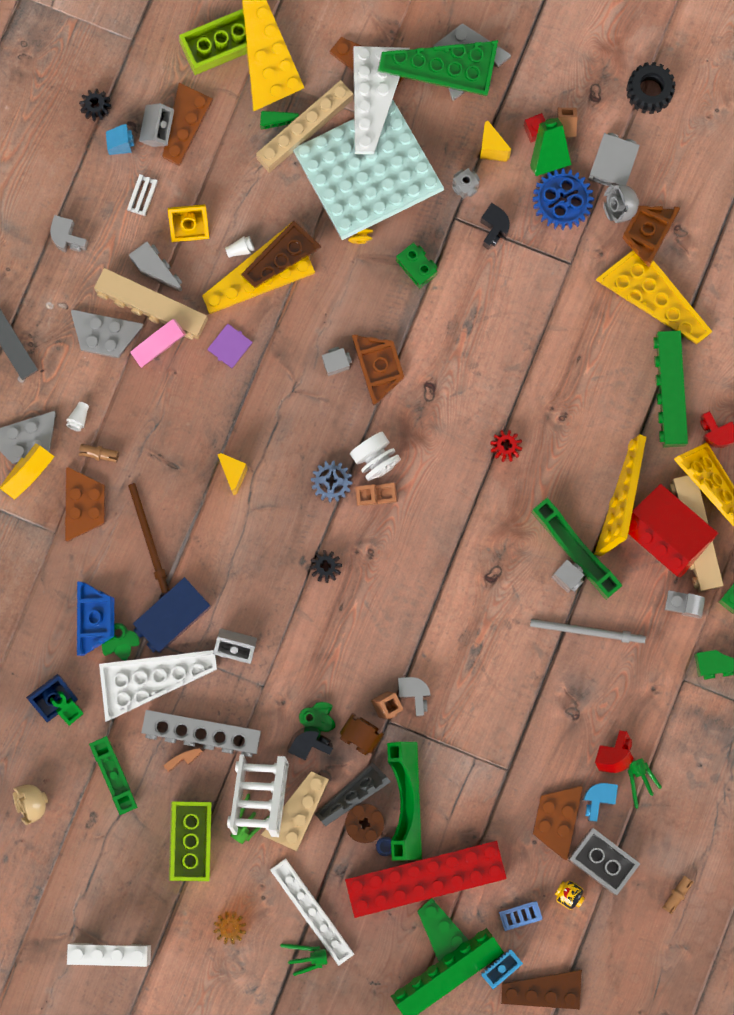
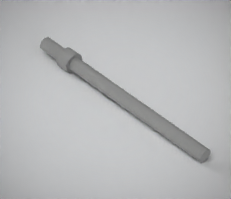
M531 619L530 627L618 639L625 643L630 641L645 643L646 636L631 634L630 631L616 632Z

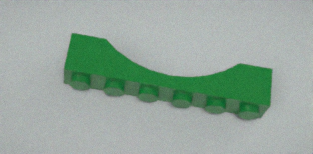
M548 497L532 510L531 513L570 559L583 569L582 573L605 600L623 586L613 573L581 541Z
M717 650L694 654L698 677H704V680L714 679L716 674H723V677L734 675V658L726 656Z
M387 743L388 763L394 772L400 793L399 822L391 840L392 861L421 860L418 743Z

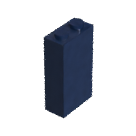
M184 577L133 623L136 627L133 630L140 638L144 636L149 641L146 645L153 653L157 650L160 654L204 615L211 606Z

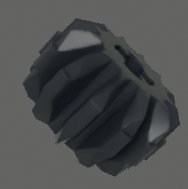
M95 89L93 94L91 90H88L89 96L83 94L82 99L84 101L79 102L82 107L80 111L85 114L86 119L92 116L94 122L97 117L103 120L102 115L108 116V109L112 108L111 104H109L111 101L110 97H105L106 93L104 91L99 94L98 89ZM96 102H98L99 106L93 108L92 104L95 103L96 105Z
M323 550V557L317 552L316 557L318 560L311 559V562L316 565H312L309 568L310 570H316L312 573L313 577L319 574L318 582H321L323 577H325V583H329L328 577L335 581L334 573L337 575L341 574L339 570L335 569L342 567L341 563H336L340 558L337 556L332 559L334 556L332 551L327 556L326 550ZM327 562L329 566L331 565V569L328 568V571H324V568H320V566Z

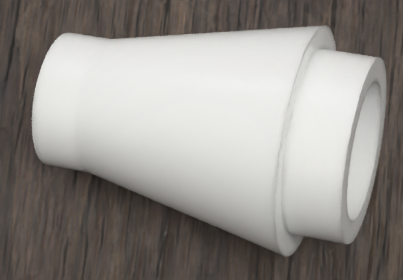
M243 236L233 244L225 247L229 258L251 254V251L255 250L250 236Z
M78 402L76 408L67 418L66 426L74 431H81L85 425L89 405Z

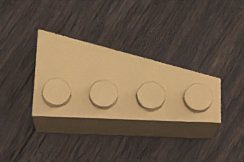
M311 771L283 806L279 837H271L266 829L261 835L298 851L329 779Z

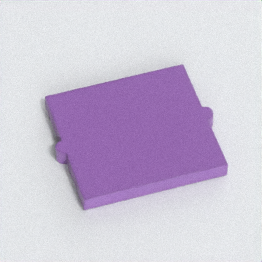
M227 324L207 350L215 355L218 361H223L230 368H233L251 346L252 342L242 335L241 331L238 332Z

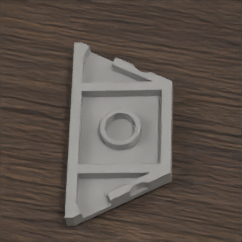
M71 310L80 349L84 352L119 358L144 326L142 323Z
M52 411L0 428V452L13 465L17 464L21 457L25 458L35 443L50 453L56 412Z

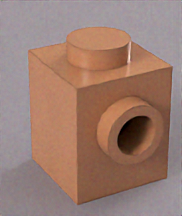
M558 107L557 118L563 125L565 137H576L577 108Z
M387 691L371 700L379 718L389 720L404 710L395 692Z

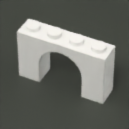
M68 944L67 965L147 967L151 961V945Z

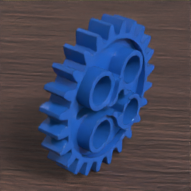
M564 168L561 174L554 170L553 176L551 173H547L548 179L541 177L543 184H536L538 189H535L533 194L537 196L532 199L533 202H537L533 209H539L536 215H543L541 222L547 219V226L553 223L554 229H556L558 225H561L562 230H564L565 225L572 229L573 223L578 227L579 220L585 222L584 215H590L587 209L593 208L590 202L594 201V198L590 197L593 190H587L590 183L584 184L585 177L579 179V172L573 176L571 169L568 174H565ZM567 183L571 186V189L564 190L561 185ZM574 191H577V192H578L577 194H573V195L569 196V195L572 194V192H574ZM551 192L555 195V198L552 200L547 199L545 194ZM560 197H567L566 202H564L563 200L559 202ZM577 199L581 205L573 206L571 201ZM557 203V204L554 205V207H552V208H549V207H548L549 205H552V204ZM561 208L565 214L559 216L555 213V210Z

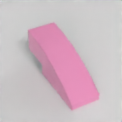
M172 319L130 353L142 368L186 334L176 319Z

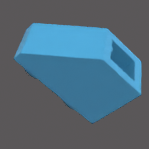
M127 124L106 131L109 155L132 153L131 147L134 146V137L132 130H128Z

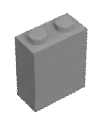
M604 133L588 180L609 187L611 185H626L640 145L631 139H620L614 133Z

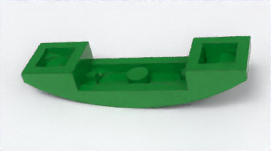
M106 736L89 743L119 815L138 808L108 737Z

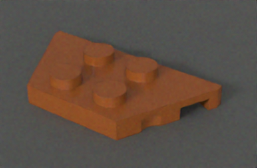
M638 206L637 213L631 219L622 238L646 266L650 267L679 213V207L663 209V206Z
M354 334L352 339L372 404L376 405L404 379L402 367L393 341L361 337Z
M66 468L65 541L69 542L73 538L105 524V485L71 468Z
M581 786L542 795L539 801L532 834L563 860L568 859L583 789Z

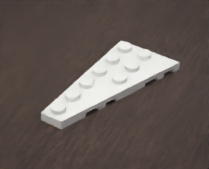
M354 46L355 154L374 155L400 78L399 76L377 72L381 53L409 50L410 48Z
M214 650L99 664L105 722L217 670L216 655L213 654Z

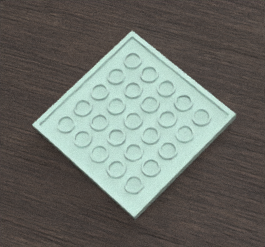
M394 100L391 102L374 155L355 154L354 119L299 145L293 150L342 240L444 191L442 183Z

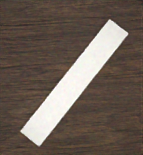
M285 858L270 869L338 966L353 956L354 953L287 859Z

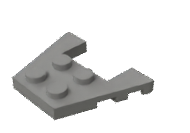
M462 23L434 44L433 47L491 41ZM497 46L494 64L498 68L509 60L511 55ZM448 88L453 101L465 93V91Z

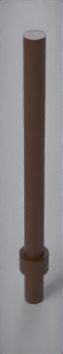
M132 483L128 487L155 569L154 576L159 582L162 594H165L169 591L165 579L167 575L165 569H162L136 484Z

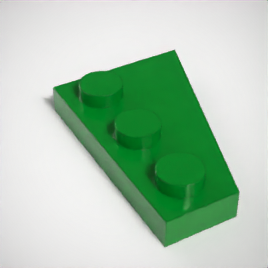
M432 898L417 910L438 962L444 956L459 948L461 944L469 941Z

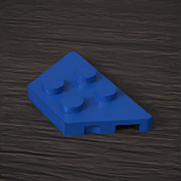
M80 581L77 582V656H84L114 637L115 598Z

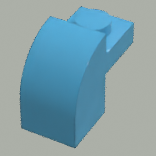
M599 783L586 791L583 800L590 801V805H586L585 811L588 821L597 822L600 803L616 804L618 785Z

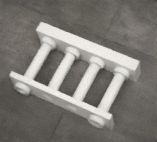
M240 754L239 761H236L235 765L237 777L232 812L227 820V826L233 835H237L238 826L266 828L271 837H279L289 767L285 756H278L277 763L269 765L248 764L245 756ZM246 771L272 772L275 775V780L271 783L245 782ZM243 789L271 791L273 793L272 800H242ZM241 808L268 809L270 817L266 820L240 819Z

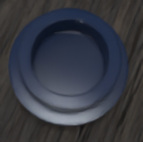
M382 837L377 841L376 849L382 856H390L392 854V839L390 837Z

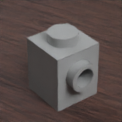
M339 347L328 350L327 354L322 355L328 376L350 369L349 364L352 363L349 352L345 353L344 348L339 349Z

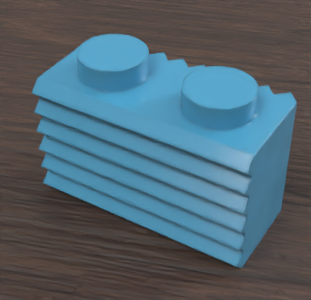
M508 949V952H505V954H502V957L496 959L493 965L490 964L487 970L484 969V972H481V976L494 989L523 963L511 949Z

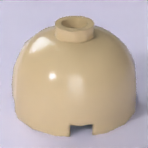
M21 785L13 788L16 791L13 793L16 810L24 816L21 818L22 822L28 825L38 821L44 815L46 810L45 804L48 803L45 792L41 793L40 789L34 785Z

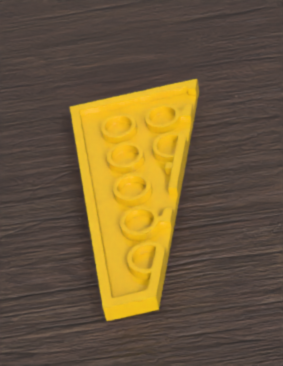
M287 227L202 295L209 314L315 274L309 256L256 289L241 276Z

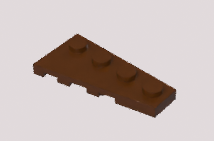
M293 221L255 259L241 276L256 289L320 249L321 245Z
M582 970L503 983L501 1004L580 1010Z

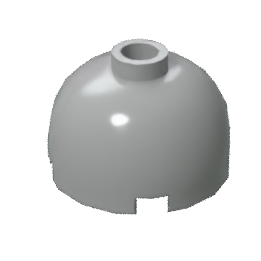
M611 185L607 188L604 196H607V202H603L607 218L610 221H615L614 223L626 222L633 218L639 206V199L635 191L627 185Z

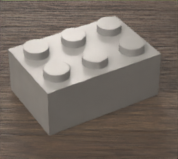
M594 828L588 831L568 858L569 861L614 895H618L640 865L639 862Z

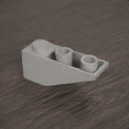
M145 242L129 254L131 261L141 274L179 292L182 291L180 286L182 281L176 274H171L169 271L171 269L170 265L165 259L161 260L158 254L160 252L154 244L150 246L148 242Z

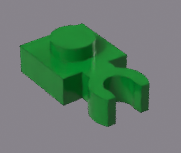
M59 691L61 699L55 701L53 698H50L53 706L59 707L56 709V712L70 726L84 713L71 698L66 701L64 693Z

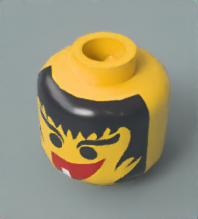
M571 880L566 881V883L563 881L555 892L557 896L556 901L569 910H572L575 906L579 908L585 899L582 896L584 890Z

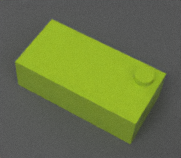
M243 9L179 35V43L194 75L247 54Z
M171 802L169 881H210L211 802Z

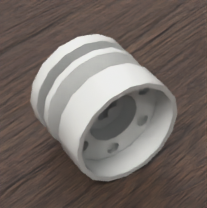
M383 432L368 438L350 452L357 465L366 462V465L361 469L362 473L371 470L365 476L368 481L383 476L401 460L398 454L390 458L395 453L394 448L387 451L384 450L390 442Z

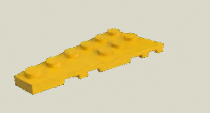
M242 0L253 102L252 108L253 111H256L304 89V85L267 0Z
M633 250L596 279L597 282L674 331H681L682 336L695 344L700 343L712 333V330L653 260L650 267H648Z
M641 434L631 439L628 444L627 455L613 497L609 502L610 507L594 553L597 556H603L628 537L646 436Z
M706 442L674 458L678 465L734 526V485L709 444Z

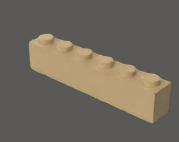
M340 80L256 153L257 160L270 173L289 157L296 147L305 143L353 101V93Z
M106 268L103 269L94 287L98 297L104 300L110 298L114 300V304L122 308L127 306L131 308V312L139 316L144 314L149 317L150 321L156 324L159 322L167 324L172 319H176L186 334L184 337L191 340L193 338L199 339L208 321L207 315Z
M689 476L674 478L671 481L672 484H670V491L708 523L700 488ZM712 541L690 567L695 576L692 577L693 586L695 589L698 588V593L724 586Z

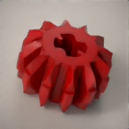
M501 430V437L495 434L493 437L496 441L490 442V445L495 446L490 450L491 453L498 452L495 455V459H498L500 455L503 456L501 462H505L506 457H508L509 462H512V455L518 458L519 454L516 451H522V447L517 446L522 443V440H515L518 436L517 433L510 436L511 430L507 431V435ZM505 442H508V446H510L511 449L508 448V450H504V446H502L501 444L504 445Z

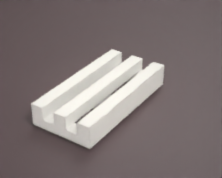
M139 174L127 210L146 216L158 181ZM142 181H145L136 208H133ZM151 183L152 185L149 194L147 196L144 208L141 211L140 207L143 198L145 196L148 184Z

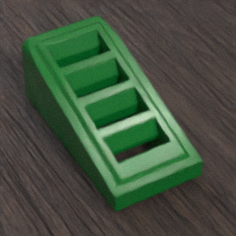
M261 111L260 128L264 130L289 125L299 117V114Z

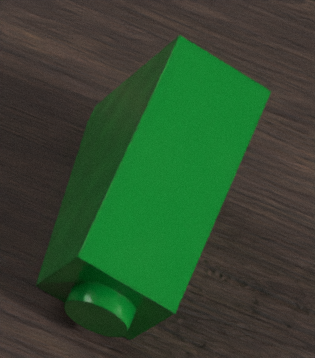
M550 118L539 124L530 163L531 170L535 176L571 165L564 128L558 118Z

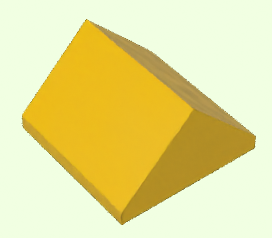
M487 120L484 124L480 159L507 162L510 158L511 148Z
M205 204L168 208L172 242L209 239L208 217Z
M222 453L217 454L232 493L236 495L248 470L247 465Z

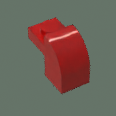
M710 411L700 417V424L703 430L708 431L702 438L710 446L724 448L734 443V424L732 421L718 428Z
M619 730L615 747L599 746L595 760L599 771L618 773L630 766L634 758L630 752L632 739H630L627 731Z

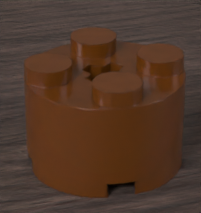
M352 713L340 731V739L349 745L355 744L358 746L356 750L364 755L372 754L385 733L380 732L379 734L377 732L379 728L362 717L356 719V714Z
M357 805L346 816V831L356 842H373L383 832V815L373 805ZM364 818H367L368 823H370V827L362 829V825L359 824V821H363Z

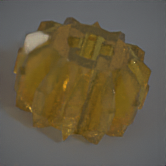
M226 911V919L219 915L218 919L221 923L214 922V925L219 926L220 929H215L213 932H221L217 940L222 939L224 936V944H227L230 938L233 945L235 944L234 937L239 941L242 940L238 933L246 934L245 930L240 929V927L246 926V923L239 924L243 917L239 916L236 920V912H233L231 918H229V913ZM229 922L233 923L235 931H231V934L227 933L225 925H229Z

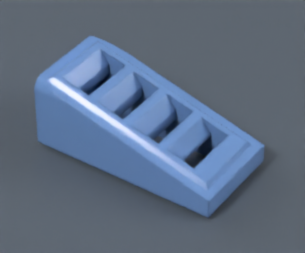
M537 901L499 912L504 931L543 920ZM529 907L533 908L535 918L531 917ZM522 909H525L528 920L524 921ZM515 911H517V913H518V916H519V919H520V922H519V923L516 922V919H515V916H514V913H513V912H515ZM506 914H510L512 925H509Z

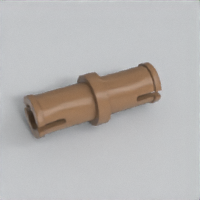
M80 445L79 451L81 452H79V456L95 458L96 461L107 460L114 463L118 461V450L105 449L99 445L98 447Z
M683 876L675 890L672 889L671 896L662 908L673 914L681 900L684 901L685 894L694 882Z

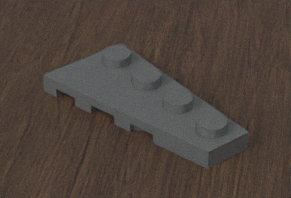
M372 762L322 806L315 815L327 826L391 781Z

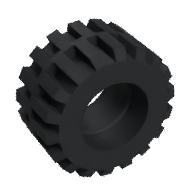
M647 62L644 63L643 67L639 65L632 72L626 91H628L627 99L630 98L629 103L631 106L634 104V109L637 111L640 108L642 109L641 113H646V111H649V114H654V111L658 113L671 102L676 84L673 81V74H669L670 70L668 68L666 70L663 69L664 65L656 66V62H652L649 65ZM647 80L655 81L659 84L661 93L656 96H648L641 90L640 84Z

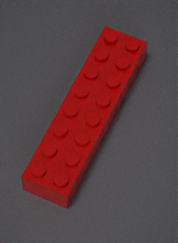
M493 841L345 879L354 918L507 878L498 843Z

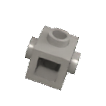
M467 168L465 171L461 169L454 174L455 178H453L452 188L457 195L464 199L478 192V181L480 179L474 171L471 172Z

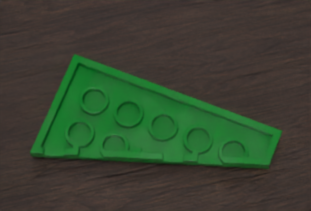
M498 40L382 52L377 72L487 96Z

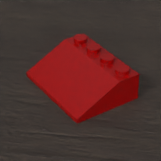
M661 483L632 511L628 532L634 540L677 577H682L719 534Z

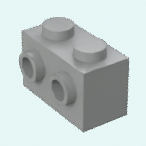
M161 103L146 105L139 142L151 147L167 146L174 109Z
M568 559L551 577L567 593L571 590L575 592L584 582L582 580L584 576L582 573L583 569L576 563L572 564Z
M220 628L213 654L251 664L257 638Z

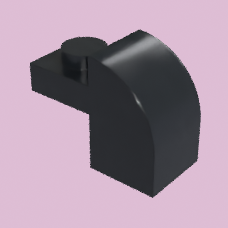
M491 203L480 223L491 229L483 241V247L488 250L491 246L495 247L501 238L499 235L506 239L510 226L509 218L505 211Z
M304 727L293 735L287 749L289 753L306 760L312 747L330 755L333 745L330 743L331 740L322 735L318 737V728Z

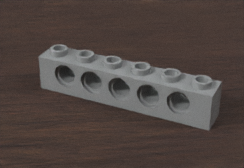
M150 710L145 711L141 732L146 734L145 738L157 740L158 736L165 738L164 741L176 743V740L184 741L183 745L195 747V743L202 744L203 749L214 750V747L222 748V752L233 754L235 750L240 751L246 757H252L253 754L257 755L261 731ZM161 722L168 724V730L164 733L158 730V725ZM181 725L187 727V733L184 736L177 734V728ZM199 729H205L207 733L206 737L202 740L196 737V732ZM219 732H223L226 736L225 741L222 743L215 741V735ZM237 736H243L245 739V743L240 747L234 744V739Z

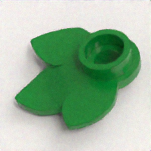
M115 623L114 637L102 644V652L104 656L115 652L120 659L126 661L131 654V646L140 645L139 637L135 632L127 630L125 625ZM117 629L122 631L120 636L115 635Z
M317 702L312 708L306 707L299 713V721L302 725L319 729L318 737H320L321 731L328 732L336 727L334 720L328 715L333 707L330 703ZM311 714L312 719L307 721L306 716Z

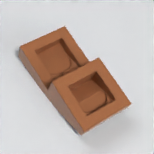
M396 483L355 487L357 506L398 502Z
M200 748L186 751L174 757L163 766L170 772L183 760L190 765L203 751Z

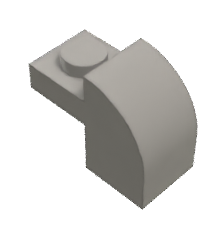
M54 215L50 233L56 247L65 253L68 246L74 251H86L88 247L87 239L72 235L75 225L73 220Z
M668 590L664 610L701 619L705 598L695 594Z
M415 677L398 678L399 698L415 697L416 717L424 716V712H428L427 700H423V697L430 696V690L426 683Z

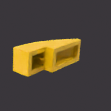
M35 443L25 458L21 457L1 484L0 489L13 499H16L36 480L55 456Z

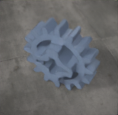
M325 461V467L318 465L319 471H313L316 478H311V482L315 483L312 489H317L315 495L321 494V500L323 501L325 498H328L329 503H331L332 498H335L336 502H339V496L346 498L344 492L350 493V489L347 486L352 485V482L348 481L352 475L346 474L348 468L342 469L341 462L336 466L335 461H332L331 465H328L327 461ZM329 470L327 475L321 476L323 472ZM336 470L343 475L344 479L338 477ZM333 474L334 481H336L337 483H333L332 489L330 490L329 482L326 481H330V478ZM319 485L325 486L327 489V493L324 492ZM338 487H343L341 491L334 494V491Z

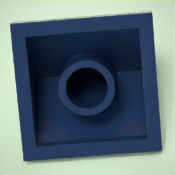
M59 674L26 697L46 722H49L58 715L56 709L59 707L53 706L50 698L59 701L61 699L59 691L64 693L66 701L70 698L74 702L78 700Z

